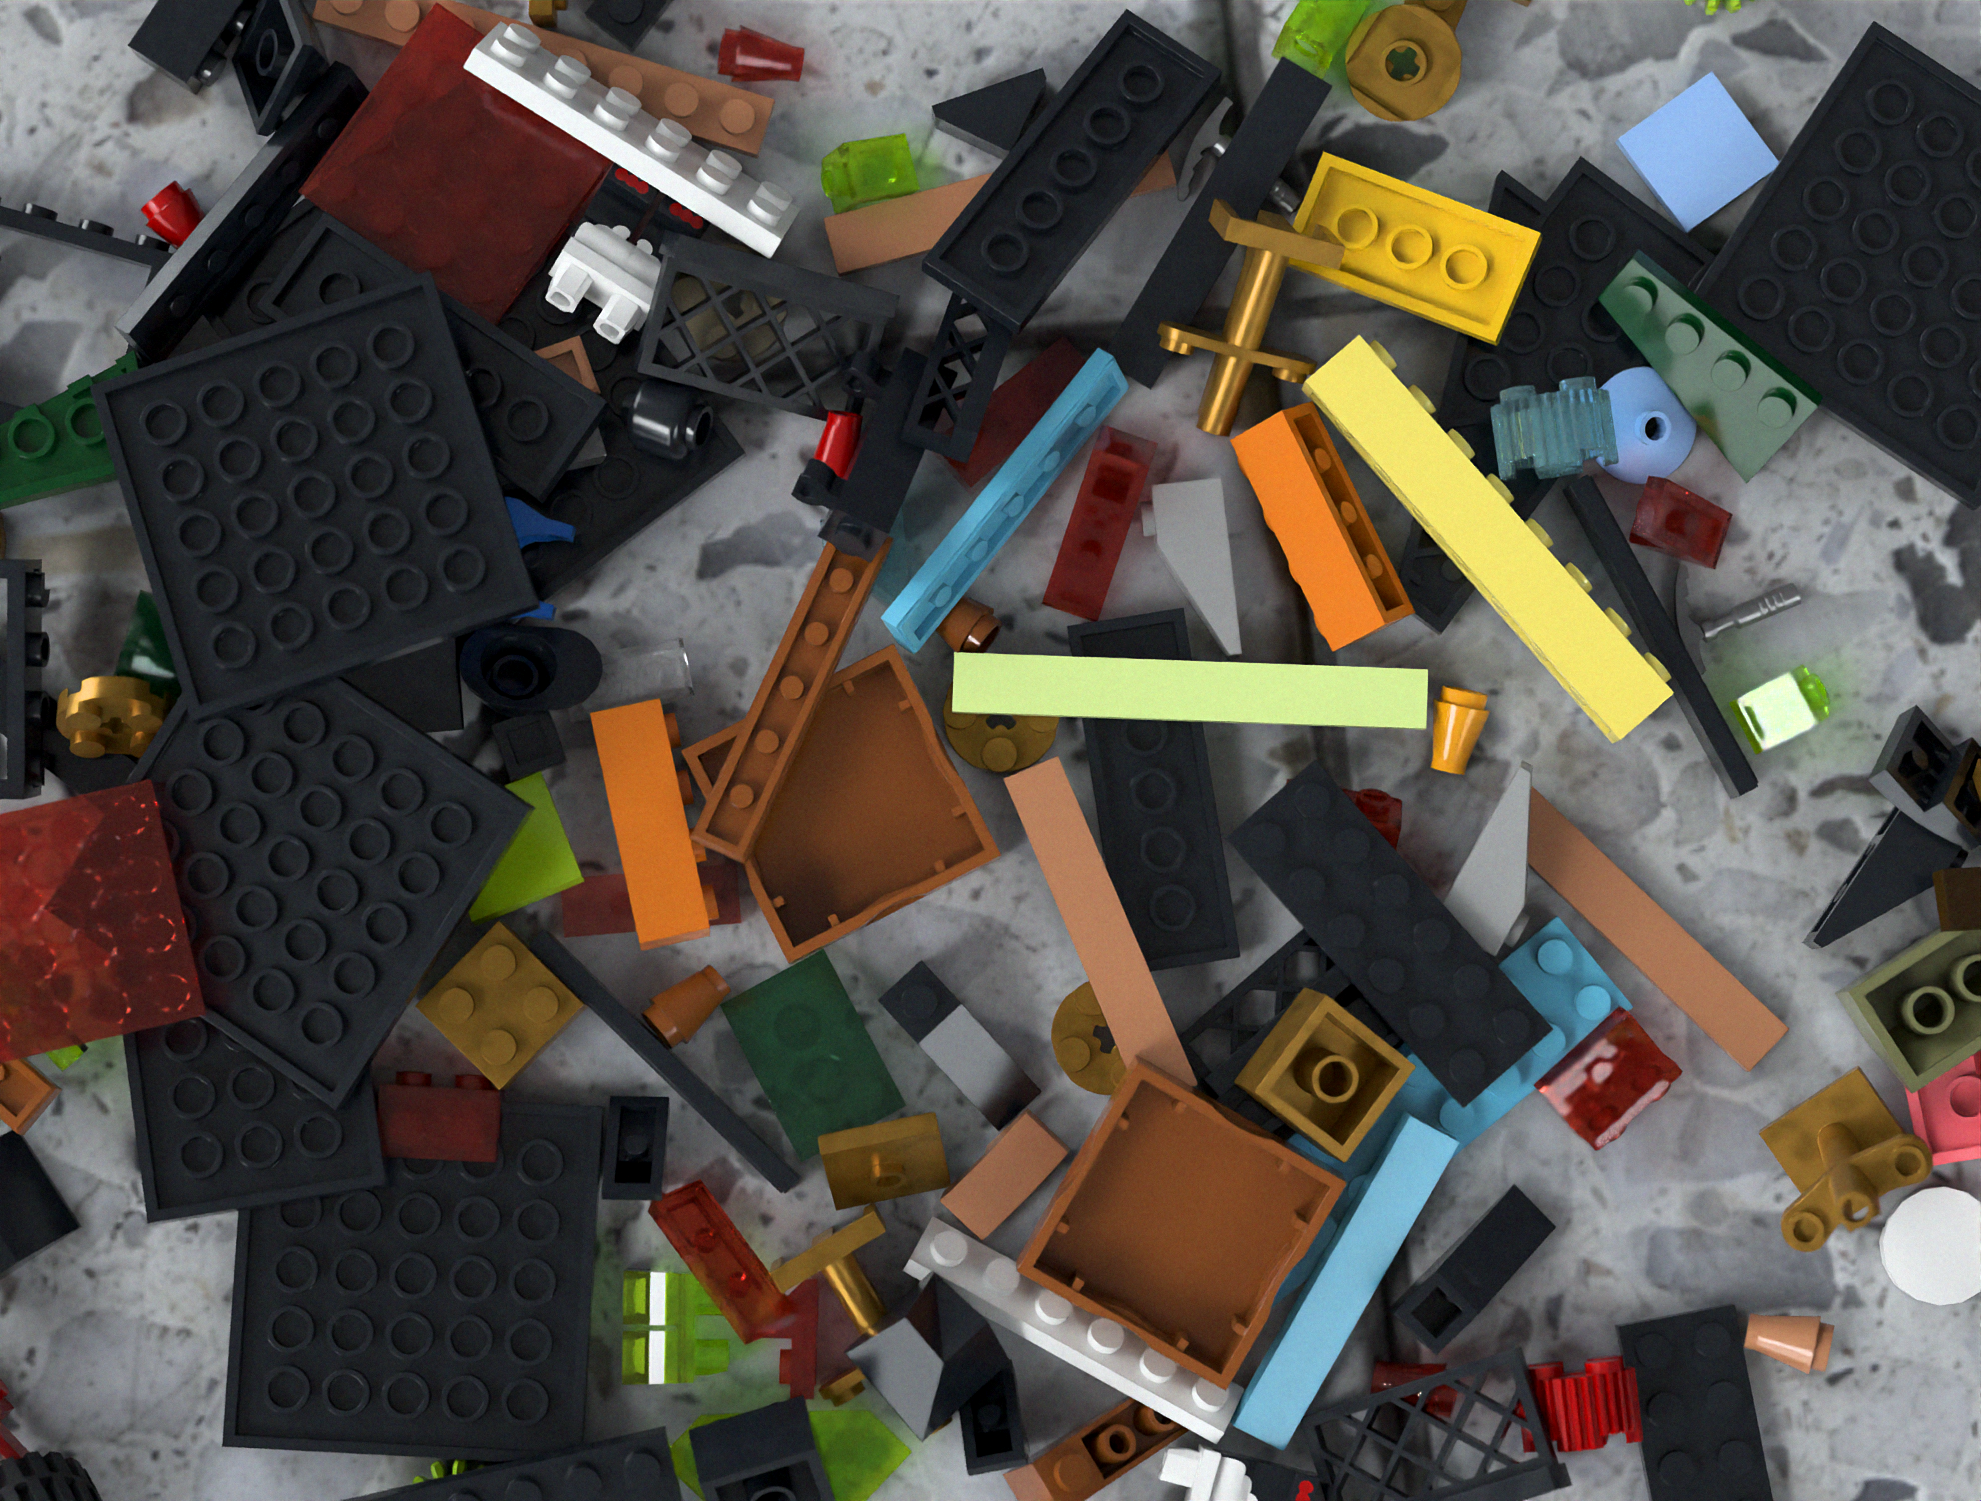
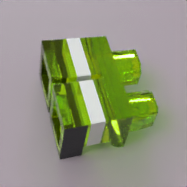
M625 1269L623 1273V1325H675L677 1329L627 1327L623 1330L622 1385L694 1383L698 1379V1375H712L729 1371L730 1338H698V1315L729 1316L731 1284L714 1279L699 1278V1272Z

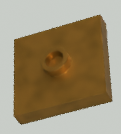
M928 1112L823 1134L817 1137L836 1211L947 1188L951 1185L936 1112Z

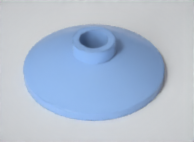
M1653 367L1629 368L1610 378L1596 394L1587 418L1588 443L1597 463L1612 477L1632 484L1656 482L1674 472L1687 457L1696 434V420ZM1654 417L1656 419V429L1652 437L1648 438L1645 433V426L1648 420Z

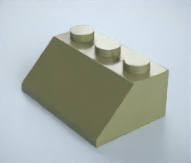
M1938 926L1835 992L1868 1045L1911 1093H1915L1981 1050V930L1941 932V928Z

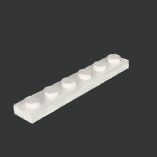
M933 1216L903 1270L920 1281L931 1271L935 1272L978 1313L1215 1444L1218 1443L1225 1433L1245 1390L1232 1381L1226 1391L1151 1349L1143 1339L1125 1326L1111 1319L1090 1314L1016 1271L1015 1261Z

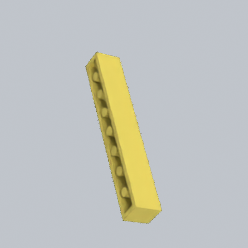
M1358 335L1305 381L1302 391L1313 401L1316 407L1613 744L1621 740L1674 694L1666 684L1671 679V675L1653 654L1647 652L1642 656L1627 640V637L1632 634L1629 626L1612 608L1608 607L1602 611L1587 593L1593 588L1583 573L1570 562L1563 567L1548 550L1553 545V541L1546 531L1532 518L1524 522L1509 504L1514 501V497L1503 482L1492 473L1485 478L1474 466L1470 459L1475 456V453L1466 440L1454 429L1445 433L1431 417L1436 409L1429 398L1414 384L1407 389L1394 375L1392 370L1397 365L1386 349L1376 340L1367 344Z

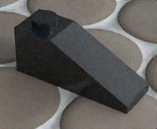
M1894 806L1802 943L1811 949H1819L1831 944L1933 887L1932 873L1941 869L1961 868L1969 852L1964 850L1963 846L1933 833Z
M922 960L878 999L879 1003L998 1132L1042 1092Z

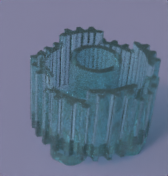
M1577 377L1560 381V391L1536 394L1535 386H1518L1499 391L1501 403L1491 407L1490 411L1500 480H1516L1517 469L1525 470L1529 468L1535 469L1538 479L1573 476L1584 473V461L1597 459L1598 457H1602L1603 466L1618 464L1619 459L1609 391L1597 389L1595 377Z

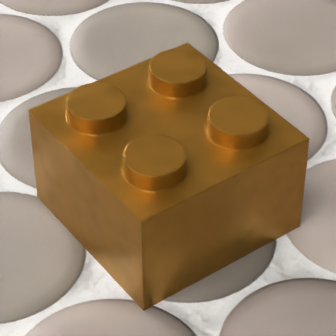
M498 921L415 1007L499 1090H507L588 1006L529 949L530 946L507 923Z
M1304 987L1234 1080V1083L1322 1153L1345 1163L1416 1066L1329 996Z

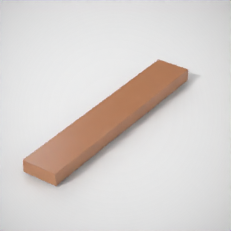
M1168 149L1128 199L1176 187L1177 181ZM994 172L823 218L838 276L843 277L928 254Z
M1053 757L1004 778V782L1126 1069L1136 1054L1192 1087L1198 1085L1059 757Z
M1532 786L1528 866L1744 1071L1750 1072L1785 1035L1789 1028Z

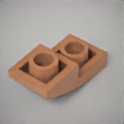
M1027 1108L987 1145L984 1155L943 1191L940 1202L983 1241L1045 1180L1069 1153L1070 1148Z

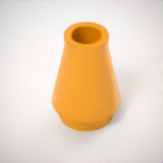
M1442 685L1439 698H1433V757L1431 768L1465 775L1469 758L1491 710L1486 709L1487 694Z

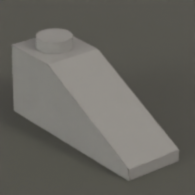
M1222 477L1151 485L1149 490L1150 501L1140 502L1143 537L1154 536L1156 552L1227 660L1239 658L1242 651Z
M1524 760L1518 766L1442 901V904L1480 947L1496 956L1503 942L1514 947L1530 918L1521 910L1525 905L1527 897L1533 765Z

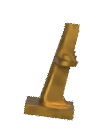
M1214 198L1208 221L1224 240L1247 246L1244 264L1222 334L1220 336L1166 320L1160 321L1157 333L1162 336L1159 345L1173 352L1193 355L1195 347L1216 352L1197 411L1199 418L1196 427L1214 435L1229 437L1254 362L1272 366L1273 376L1298 384H1304L1308 374L1313 375L1315 373L1318 362L1309 357L1260 346L1289 258L1339 270L1345 246L1325 226L1316 224L1312 236L1298 233L1282 215L1259 210L1255 222L1240 218L1226 200Z
M1859 1065L1759 1131L1761 1138L1801 1193L1784 1210L1780 1221L1785 1241L1790 1247L1800 1252H1813L1820 1249L1840 1223L1845 1225L1850 1233L1866 1226L1873 1218L1881 1214L1879 1202L1881 1196L1891 1190L1923 1182L1930 1175L1933 1167L1932 1154L1926 1142L1920 1137L1907 1134ZM1867 1206V1213L1860 1219H1854L1853 1215Z
M873 1202L863 1208V1216L837 1232L833 1226L812 1238L811 1248L791 1260L785 1262L783 1257H780L772 1262L770 1274L783 1294L821 1271L861 1336L889 1310L866 1274L854 1250L886 1232V1222ZM854 1366L821 1386L818 1392L823 1400L830 1399L836 1408L855 1398L865 1390L861 1382L865 1377ZM950 1416L932 1434L936 1433L937 1431L941 1430L949 1423H951L953 1421V1418Z

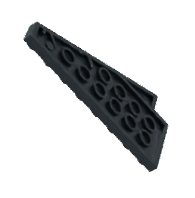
M1582 156L1579 157L1546 202L1504 170H1501L1496 176L1487 213L1538 231L1543 238L1498 346L1457 331L1436 422L1445 433L1454 429L1466 440L1475 453V456L1470 461L1485 478L1492 473L1503 482L1514 497V501L1509 505L1524 522L1527 521L1588 440L1587 418L1589 409L1600 388L1614 375L1629 368L1642 367L1647 361L1598 300L1603 289L1638 249L1692 292L1716 258L1714 254ZM1412 517L1398 578L1414 608L1415 613L1412 616L1440 636L1476 588L1417 520Z

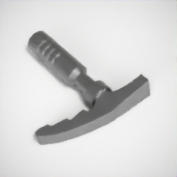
M1226 96L1199 129L1189 148L1179 178L1178 201L1184 202L1190 193L1189 184L1195 175L1193 169L1203 160L1201 153L1212 148L1211 151L1221 158L1233 139L1227 133L1224 135L1219 134L1222 121L1233 107V102ZM1278 178L1267 196L1288 216L1298 208L1304 199L1281 178Z
M1681 564L1678 567L1675 577L1674 613L1677 633L1700 675L1706 672L1700 653L1699 643L1701 639L1705 643H1709L1718 639L1717 634L1733 627L1738 629L1745 628L1801 604L1797 588L1793 583H1789L1755 599L1732 607L1729 614L1712 621L1708 617L1695 624L1689 617L1692 610L1686 599L1689 595L1686 583L1689 573L1685 564Z

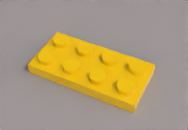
M1323 151L1292 227L1298 233L1308 236L1313 235L1316 224L1327 227L1345 246L1339 270L1291 257L1287 266L1498 346L1543 237L1538 231Z

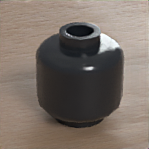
M651 377L641 384L637 392L631 391L626 396L621 409V423L623 426H627L628 440L637 451L669 460L683 461L692 455L694 451L700 452L708 442L713 426V410L710 406L706 405V399L700 389L663 378Z

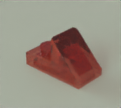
M1648 476L1643 495L1637 504L1636 517L1629 535V541L1637 546L1705 568L1716 569L1733 514L1667 478Z
M811 1276L801 1282L744 1335V1337L792 1339L791 1349H780L779 1385H790V1399L804 1395L805 1399L814 1400L816 1396L819 1276Z

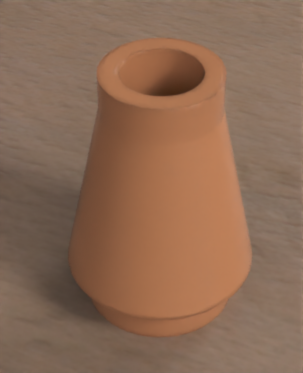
M1750 1313L1743 1348L1758 1351L1806 1374L1810 1373V1369L1825 1372L1835 1325L1820 1322L1821 1316H1771Z

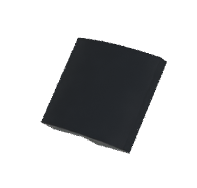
M1915 705L1898 716L1868 780L1898 809L1933 833L1970 850L1981 845V801L1973 780L1977 761L1981 759V746L1971 737L1954 747L1925 713Z

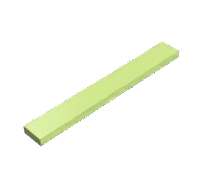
M954 652L952 713L1425 730L1427 728L1428 669Z

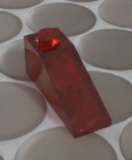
M1064 336L992 392L968 463L935 452L932 453L972 496L997 474L1087 361ZM953 424L943 434L951 437L955 425Z
M1102 425L1093 447L1042 605L1092 622L1098 621L1158 443Z

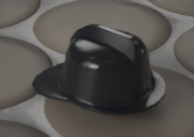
M493 624L475 631L464 643L459 657L461 677L469 690L495 713L507 717H523L536 710L569 709L590 697L598 688L603 673L601 654L593 642L577 631L559 627Z

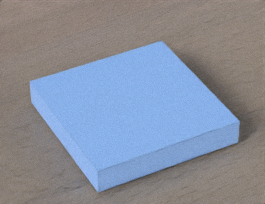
M1712 71L1623 134L1615 142L1675 225L1685 234H1688L1770 175L1779 163Z

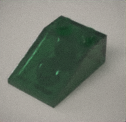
M824 949L720 1004L759 1084L801 1162L820 1153L817 1138L820 1135L871 1125L908 1105Z

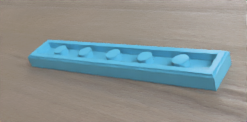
M1100 348L1096 349L882 615L881 619L901 647L913 654L919 651L1129 389V384L1113 355Z
M1404 1111L1241 1396L1230 1420L1233 1426L1284 1451L1460 1142L1456 1138Z

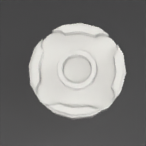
M1944 1186L1917 1189L1900 1199L1890 1211L1891 1214L1886 1219L1885 1227L1882 1228L1879 1240L1882 1265L1894 1285L1916 1300L1939 1306L1962 1303L1981 1292V1202L1967 1192Z

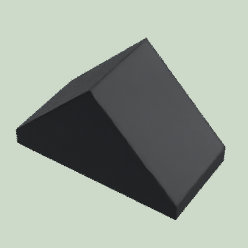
M1043 68L932 105V119L936 129L1004 160L1024 136L1046 91L1047 78Z

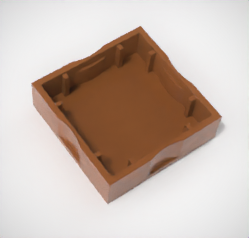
M894 643L834 673L747 864L740 863L750 883V888L783 954L791 965L1001 858V853L965 782L959 776L932 723V718ZM745 719L681 750L706 801Z
M1135 1054L1017 1257L1016 1271L1090 1314L1111 1319L1125 1326L1143 1339L1151 1349L1226 1391L1269 1318L1270 1309L1280 1285L1292 1268L1307 1253L1347 1182L1340 1171Z

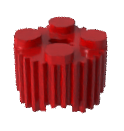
M1623 1355L1588 1358L1587 1362H1584L1585 1370L1564 1371L1563 1361L1528 1364L1551 1441H1556L1557 1452L1604 1448L1607 1440H1609L1608 1435L1625 1433L1627 1444L1643 1441L1636 1372L1634 1367H1624ZM1521 1403L1518 1409L1519 1414L1526 1417ZM1521 1427L1523 1452H1537L1531 1432Z

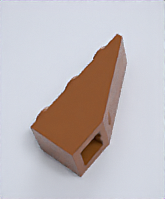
M1128 1396L1030 1456L1028 1465L1014 1467L1004 1473L1003 1477L1018 1501H1085L1188 1432L1189 1429Z

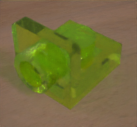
M905 133L844 142L821 160V185L825 195L831 199L835 214L848 212L862 203L911 195L920 189Z
M1803 664L1729 702L1756 755L1830 717L1826 707L1830 704V698L1825 685L1817 674H1809Z

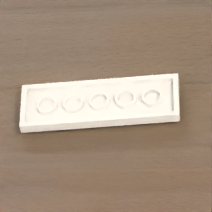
M500 21L474 47L463 68L769 259L801 210L791 203L792 197L778 185L768 181H762L761 184L741 172L742 166L733 157L719 150L707 151L691 141V133L682 125L667 118H662L659 121L640 109L642 104L634 95L618 87L608 89L590 77L591 71L583 63L570 56L561 55L560 58L540 46L541 41L538 36L521 25L512 23L508 26Z

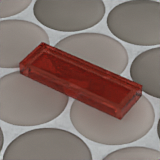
M737 864L697 867L701 886L712 883L719 918L709 920V925L742 924ZM624 874L584 877L585 882L561 891L564 938L636 932Z
M701 1179L666 1193L662 1201H651L648 1213L744 1345L794 1324L798 1310L787 1295L781 1293L770 1272Z

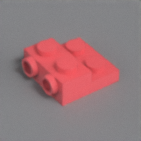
M1980 1050L1915 1093H1911L1905 1087L1914 1135L1923 1139L1928 1145L1933 1158V1166L1981 1158Z

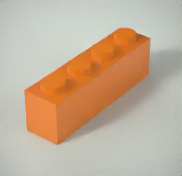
M1313 401L1282 410L1230 440L1238 456L1239 468L1250 481L1263 508L1265 522L1275 533L1288 559L1290 573L1293 579L1301 586L1314 613L1316 627L1321 635L1326 638L1332 652L1364 640L1415 613Z
M660 698L590 713L640 950L644 951L710 936L709 920L718 919L719 913L712 883L701 886L696 863L707 861L704 846L690 839L695 827L688 828L683 806L694 804L687 769L676 771L671 749L682 747L675 713L663 714Z

